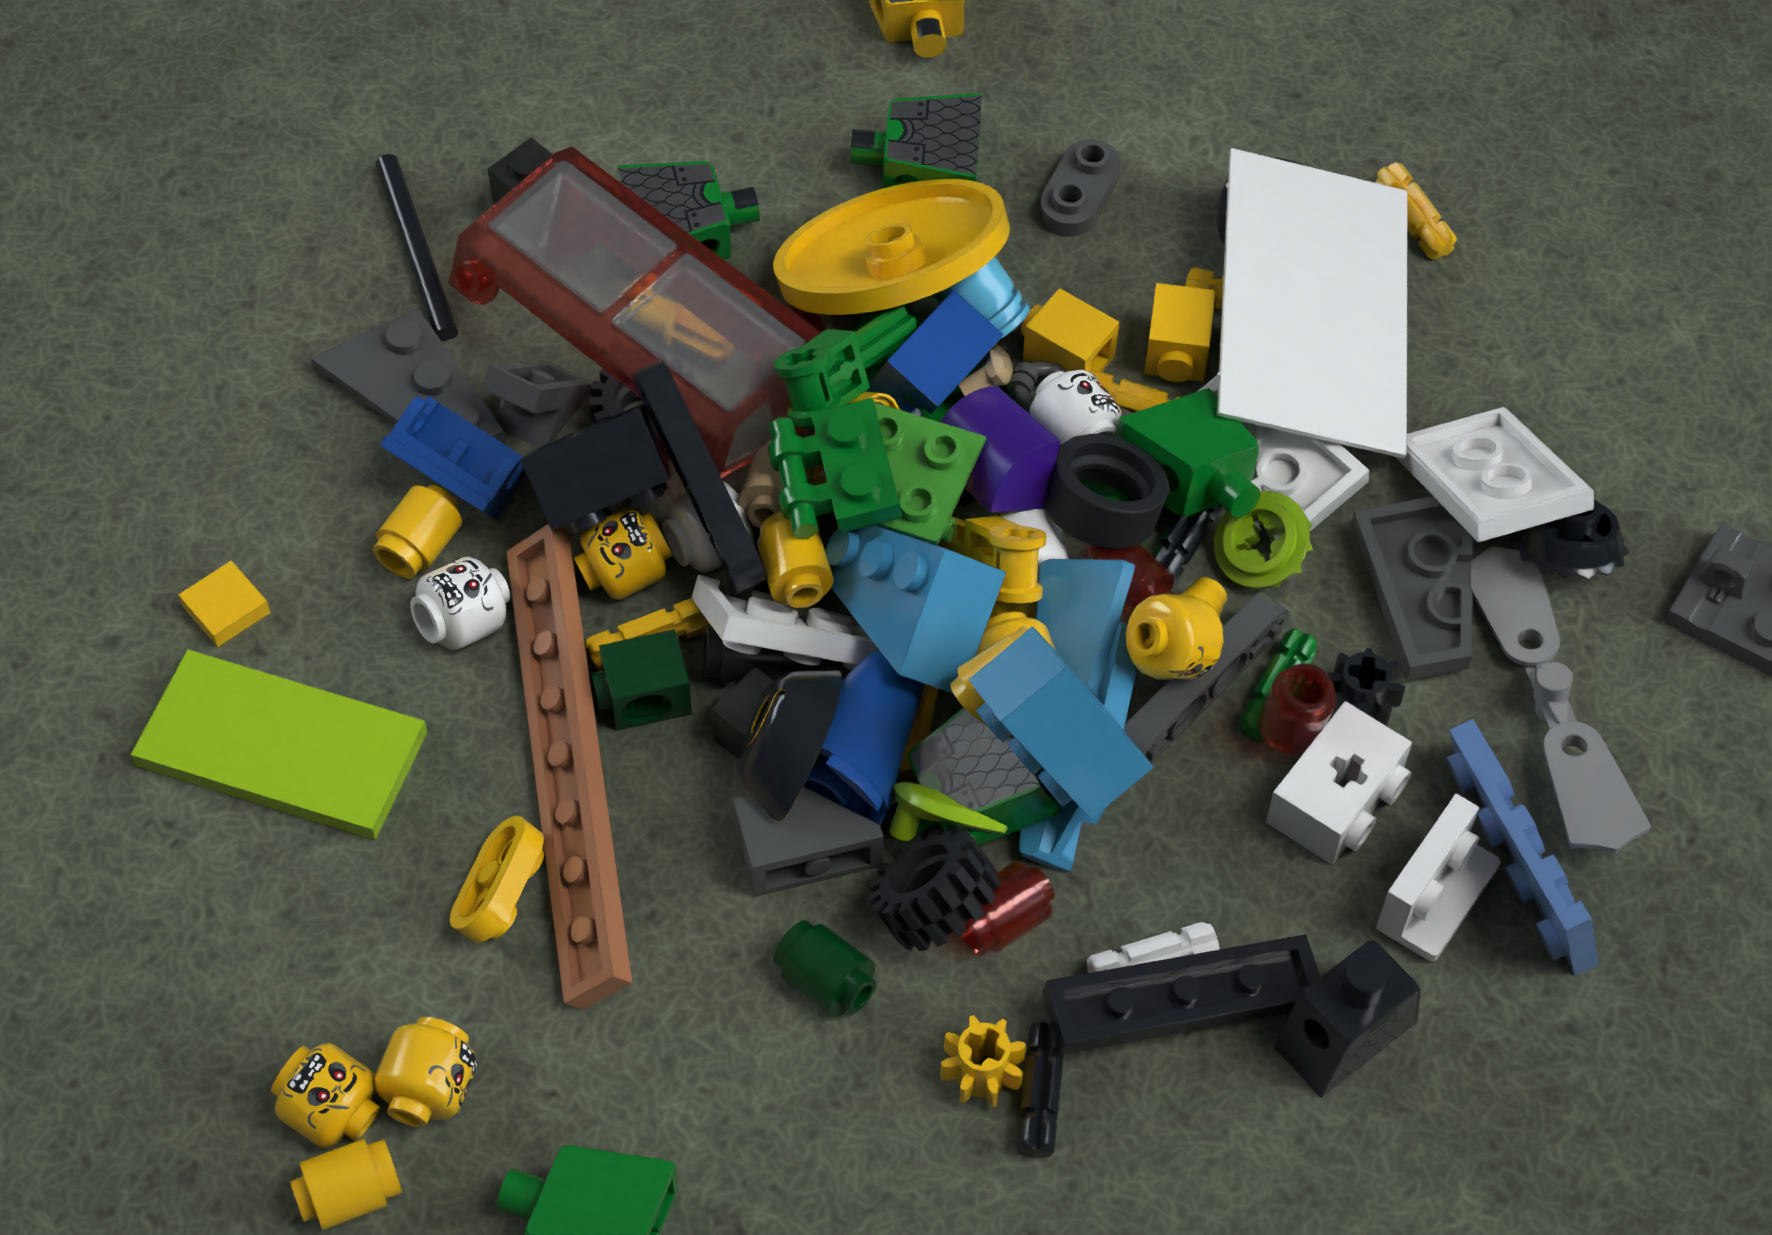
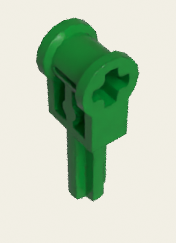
M896 306L888 309L856 332L826 329L801 347L789 350L777 357L773 363L775 373L779 377L784 378L791 406L787 411L788 418L792 419L794 425L798 427L813 426L811 413L846 405L868 390L870 386L865 369L906 342L912 335V331L917 327L915 317L908 315L905 307Z

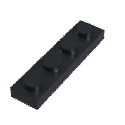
M1304 934L1047 980L1042 993L1059 1053L1062 1055L1290 1013L1299 995L1321 976L1307 935Z

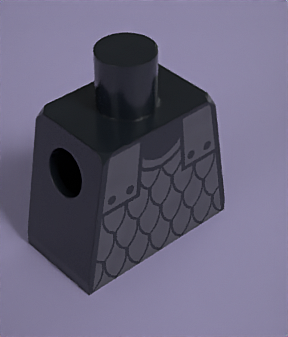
M1374 940L1367 941L1299 995L1274 1048L1322 1098L1417 1023L1421 989L1415 980L1378 942ZM1314 1034L1328 1035L1329 1046L1321 1044L1314 1037Z

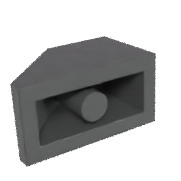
M804 786L787 817L780 822L772 819L749 792L745 796L733 799L735 831L754 897L879 868L883 864V834L879 824Z

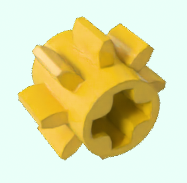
M973 1015L969 1016V1026L963 1031L961 1036L950 1032L945 1034L944 1051L951 1057L941 1062L940 1077L941 1080L945 1081L957 1079L960 1086L959 1102L964 1104L971 1096L986 1098L990 1106L995 1107L997 1106L998 1093L1004 1086L1015 1090L1021 1088L1023 1072L1015 1065L1025 1060L1026 1044L1020 1041L1010 1043L1009 1037L1006 1034V1020L1002 1019L996 1025L985 1022L979 1023V1020ZM985 1055L993 1058H987L985 1061H983L981 1066L973 1063H979L981 1060H983Z

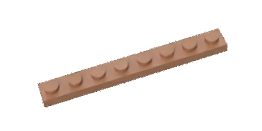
M547 524L506 552L541 827L544 836V851L564 1004L583 1010L632 984V976L569 531L562 527L551 530L549 524Z

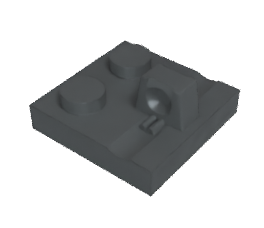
M1721 523L1669 610L1665 623L1772 676V547L1760 541L1750 539L1740 531Z

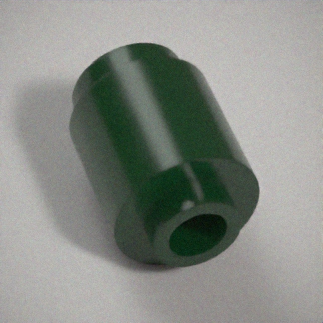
M808 920L796 923L783 936L775 950L773 962L782 969L781 976L783 980L831 1017H840L846 1011L850 1014L857 1013L868 1003L876 989V981L873 979L875 963L824 924L814 926Z

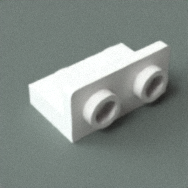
M1458 794L1454 795L1389 889L1376 926L1377 930L1431 962L1439 958L1500 865V859L1496 855L1477 845L1479 837L1471 832L1479 807Z

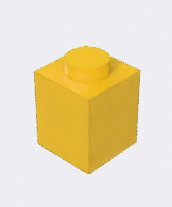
M1156 283L1144 374L1160 376L1171 382H1184L1187 380L1204 382L1216 290Z
M1059 288L1044 306L1040 304L1035 305L1023 322L1021 328V335L1024 336L1023 362L1057 363L1067 371L1085 370L1090 372L1097 370L1103 372L1116 355L1119 321Z

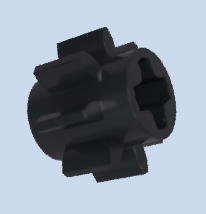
M1366 648L1364 652L1354 654L1351 657L1342 652L1339 653L1334 672L1325 673L1320 692L1326 696L1333 697L1328 716L1332 718L1346 701L1387 726L1392 712L1391 707L1401 705L1405 692V686L1392 682L1398 664L1395 661L1387 663L1381 656L1374 654L1371 648Z

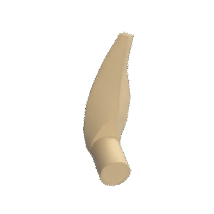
M995 344L994 349H991L985 365L964 378L958 385L963 395L966 396L976 390L989 386L999 387L1008 385L1013 373V366L1009 355L1001 346Z

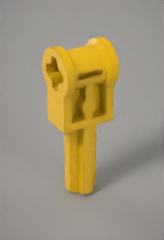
M997 515L965 519V521L956 518L957 529L952 541L947 543L940 540L938 545H936L1005 571L1006 574L996 601L1032 603L1042 599L1043 586L1037 583L1039 549L1046 546V533L1044 531L1018 525Z

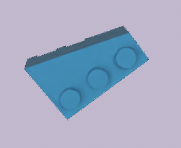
M875 525L840 533L838 527L830 537L826 547V555L833 575L831 589L899 675L953 693L950 684L959 676L957 668L975 657L1006 572L948 549Z
M1032 626L968 679L985 701L976 712L1002 743L1011 735L1014 736L1007 744L1032 775L1042 768L1045 769L1037 776L1063 807L1073 799L1092 819L1154 767L1084 681L1081 682L1076 672L1068 663L1066 664L1056 650Z

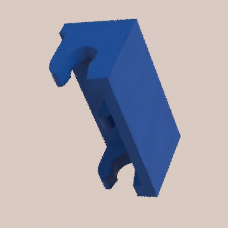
M953 290L884 364L869 383L870 388L866 392L888 394L895 399L900 410L922 417L921 411L906 399L905 395H908L918 406L933 414L1004 334Z
M416 396L407 406L390 434L386 435L380 444L381 447L494 519H497L526 475L520 460L524 456L430 396L425 400Z

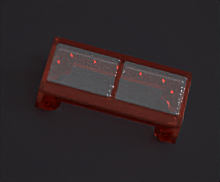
M573 146L554 153L458 235L448 282L450 286L469 301L478 305L492 302L497 297L501 288L640 398L641 396L633 378V372L663 360L687 405L721 478L751 463L756 452L771 440L769 424L778 418H788L787 411L791 406L784 378L779 377L775 373L774 360L789 350L801 347L821 333ZM795 426L797 436L803 434L805 426Z

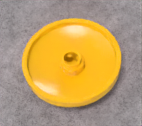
M934 179L909 182L861 195L814 217L797 229L781 245L775 255L773 269L783 298L797 309L826 315L874 312L920 300L947 289L971 276L990 262L1003 248L1009 237L1010 223L1001 195L988 185L963 179Z

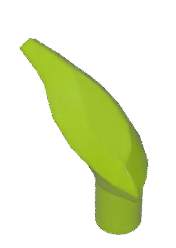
M900 782L893 785L898 805L889 832L899 840L910 841L914 838L921 818L935 822H951L987 832L1005 834L1008 829L1006 825L959 804L935 789L910 782Z

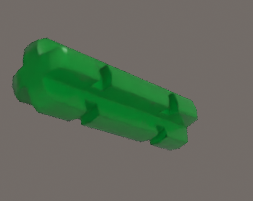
M1296 628L1285 632L1277 647L1280 650L1279 653L1272 656L1252 693L1255 698L1248 701L1240 716V731L1245 736L1253 737L1259 742H1266L1273 737L1280 723L1277 720L1278 717L1285 714L1304 678L1302 672L1310 667L1316 655L1315 647L1317 640L1313 635L1303 633Z

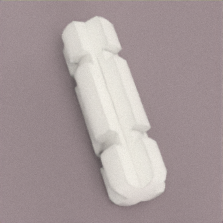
M1200 922L1181 928L1179 935L1170 931L1121 946L1120 953L1107 950L1091 955L1087 959L1088 973L1220 950L1219 942L1212 925Z

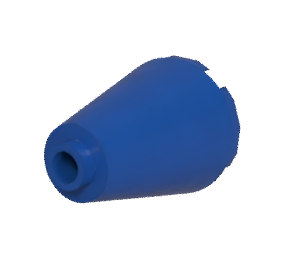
M881 651L872 652L842 679L834 719L819 755L803 786L881 825L888 811L894 791L893 785L896 784L924 690V683L899 675Z

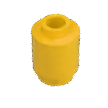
M429 485L428 487L412 486L376 533L378 541L373 547V553L377 560L389 571L405 579H413L419 571H427L462 525L461 515L457 511L459 505L456 499L449 492L436 485Z
M782 512L768 517L760 527L757 548L767 576V583L772 598L781 605L794 608H806L816 604L828 593L833 585V575L819 529L814 536L800 539L793 535L790 520L784 518Z
M364 1138L301 1161L299 1164L303 1176L290 1181L303 1221L306 1222L318 1217L322 1231L387 1207L386 1199L403 1193L384 1139L367 1145Z

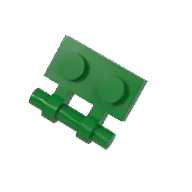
M873 398L811 413L816 435L805 438L796 435L794 422L790 418H778L769 424L772 442L768 445L767 451L771 467L779 472L783 488L778 495L783 517L790 520L793 535L796 538L804 539L814 536L818 532L816 516L831 512L835 513L840 533L903 517ZM823 464L827 483L816 486L808 484L804 468Z

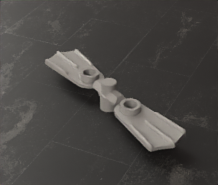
M1491 546L1471 560V590H1473V599L1504 654L1515 663L1533 666L1525 669L1534 689L1535 713L1541 720L1546 721L1550 728L1544 738L1543 752L1568 845L1571 849L1592 848L1617 854L1619 850L1632 840L1648 834L1651 825L1601 735L1591 726L1577 722L1569 703L1573 681L1571 670L1562 663L1550 662L1558 653L1560 637L1540 569L1534 562L1522 561L1518 550ZM1533 641L1540 647L1537 649H1526L1519 643ZM1574 746L1581 749L1584 754L1570 756L1562 749Z

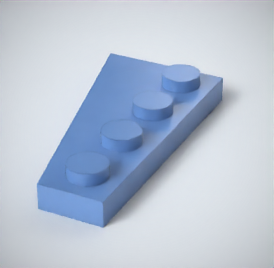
M1474 719L1450 729L1454 754L1446 757L1449 769L1462 793L1474 789L1484 808L1478 810L1476 818L1491 847L1493 848L1503 843L1511 857L1513 864L1506 866L1505 871L1519 900L1523 904L1533 899L1544 920L1536 923L1535 927L1549 956L1553 961L1564 956L1574 975L1599 966L1592 918L1582 901L1575 903L1567 885L1566 874L1554 854L1544 859L1542 858L1541 854L1545 853V848L1537 826L1525 805L1519 804L1514 807L1510 799L1515 797L1509 778Z

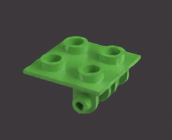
M874 402L903 517L874 525L927 541L933 545H938L940 540L950 543L957 529V519L951 517L986 442V436Z

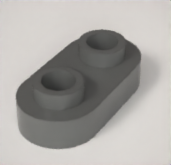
M1090 139L1076 142L1067 149L1041 195L1040 219L1049 231L1060 236L1074 237L1088 232L1095 225L1119 180L1121 159L1118 152L1111 145L1100 140ZM1064 200H1072L1073 203H1068Z

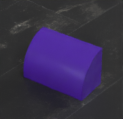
M997 386L981 388L959 400L949 409L940 422L986 436V442L964 488L989 512L1044 509L1061 441Z

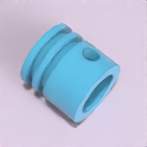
M996 257L961 282L933 294L941 304L955 290L1004 334L1001 338L1014 330L1027 317L1031 308L1027 301L1022 300L1020 291L1013 288V281Z

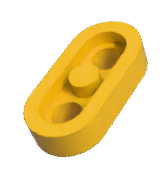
M512 816L506 819L492 831L484 842L452 907L450 924L454 929L473 943H482L490 938H499L511 927L517 915L516 903L527 880L536 873L544 858L542 850L544 836L541 831L521 816Z

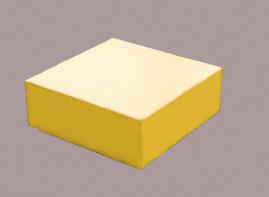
M229 561L178 594L182 607L217 647L271 613L267 600L232 561Z

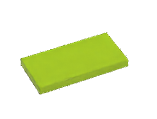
M187 649L135 745L131 758L136 767L376 841L428 731L424 720Z

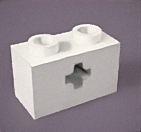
M1345 701L1273 792L1266 823L1333 865L1346 847L1356 852L1363 845L1376 823L1377 818L1371 814L1379 803L1383 800L1392 805L1406 787L1412 774L1410 770L1405 768L1412 742Z

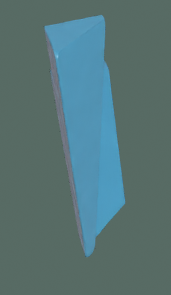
M1045 560L1039 566L1038 583L1043 586L1042 599L1037 601L1036 620L1042 622L1048 628L1055 650L1066 664L1068 663L1076 672L1081 682L1084 681L1124 729L1137 667L1132 663L1126 648V629L1128 623L1124 621L1119 623L1135 565L1125 560ZM1073 799L1064 807L1056 800L1062 811L1061 813L1020 830V854L1054 870L1065 873L1069 872L1074 864L1073 860L1082 822L1097 824L1105 808L1091 819Z

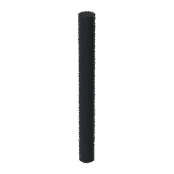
M393 154L383 155L376 160L375 165L429 322L441 342L454 339L458 335V329L398 158Z

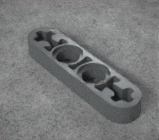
M1263 592L1256 594L1223 626L1224 643L1220 658L1212 670L1197 679L1169 680L1127 721L1124 731L1151 764L1278 637L1289 617L1287 609Z

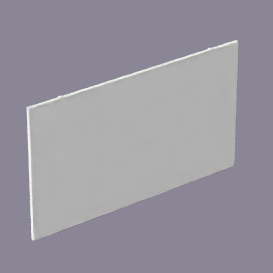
M1231 148L1229 151L1228 183H1226L1227 209L1219 372L1217 373L1219 377L1217 416L1405 458L1407 435V190Z

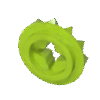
M1260 491L1258 503L1247 515L1235 518L1226 511L1222 516L1214 537V552L1217 562L1222 571L1231 580L1251 590L1256 591L1257 588L1264 587L1280 588L1283 580L1292 574L1301 573V563L1306 553L1313 550L1310 542V527L1312 524L1300 505L1290 497L1279 492ZM1259 522L1273 535H1279V539L1271 543L1272 553L1269 554L1270 560H1267L1257 549H1251L1252 545L1260 541L1259 531H1261Z

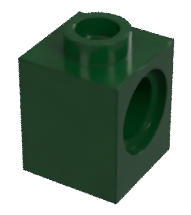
M675 629L599 645L602 671L591 673V679L598 710L611 709L616 731L692 715L690 684Z

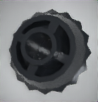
M1594 499L1593 510L1507 534L1511 537L1509 547L1520 552L1522 561L1534 562L1541 572L1555 571L1563 578L1578 575L1588 580L1596 574L1609 576L1614 567L1624 566L1623 557L1629 554L1624 545L1625 539L1621 536L1617 517L1596 499Z

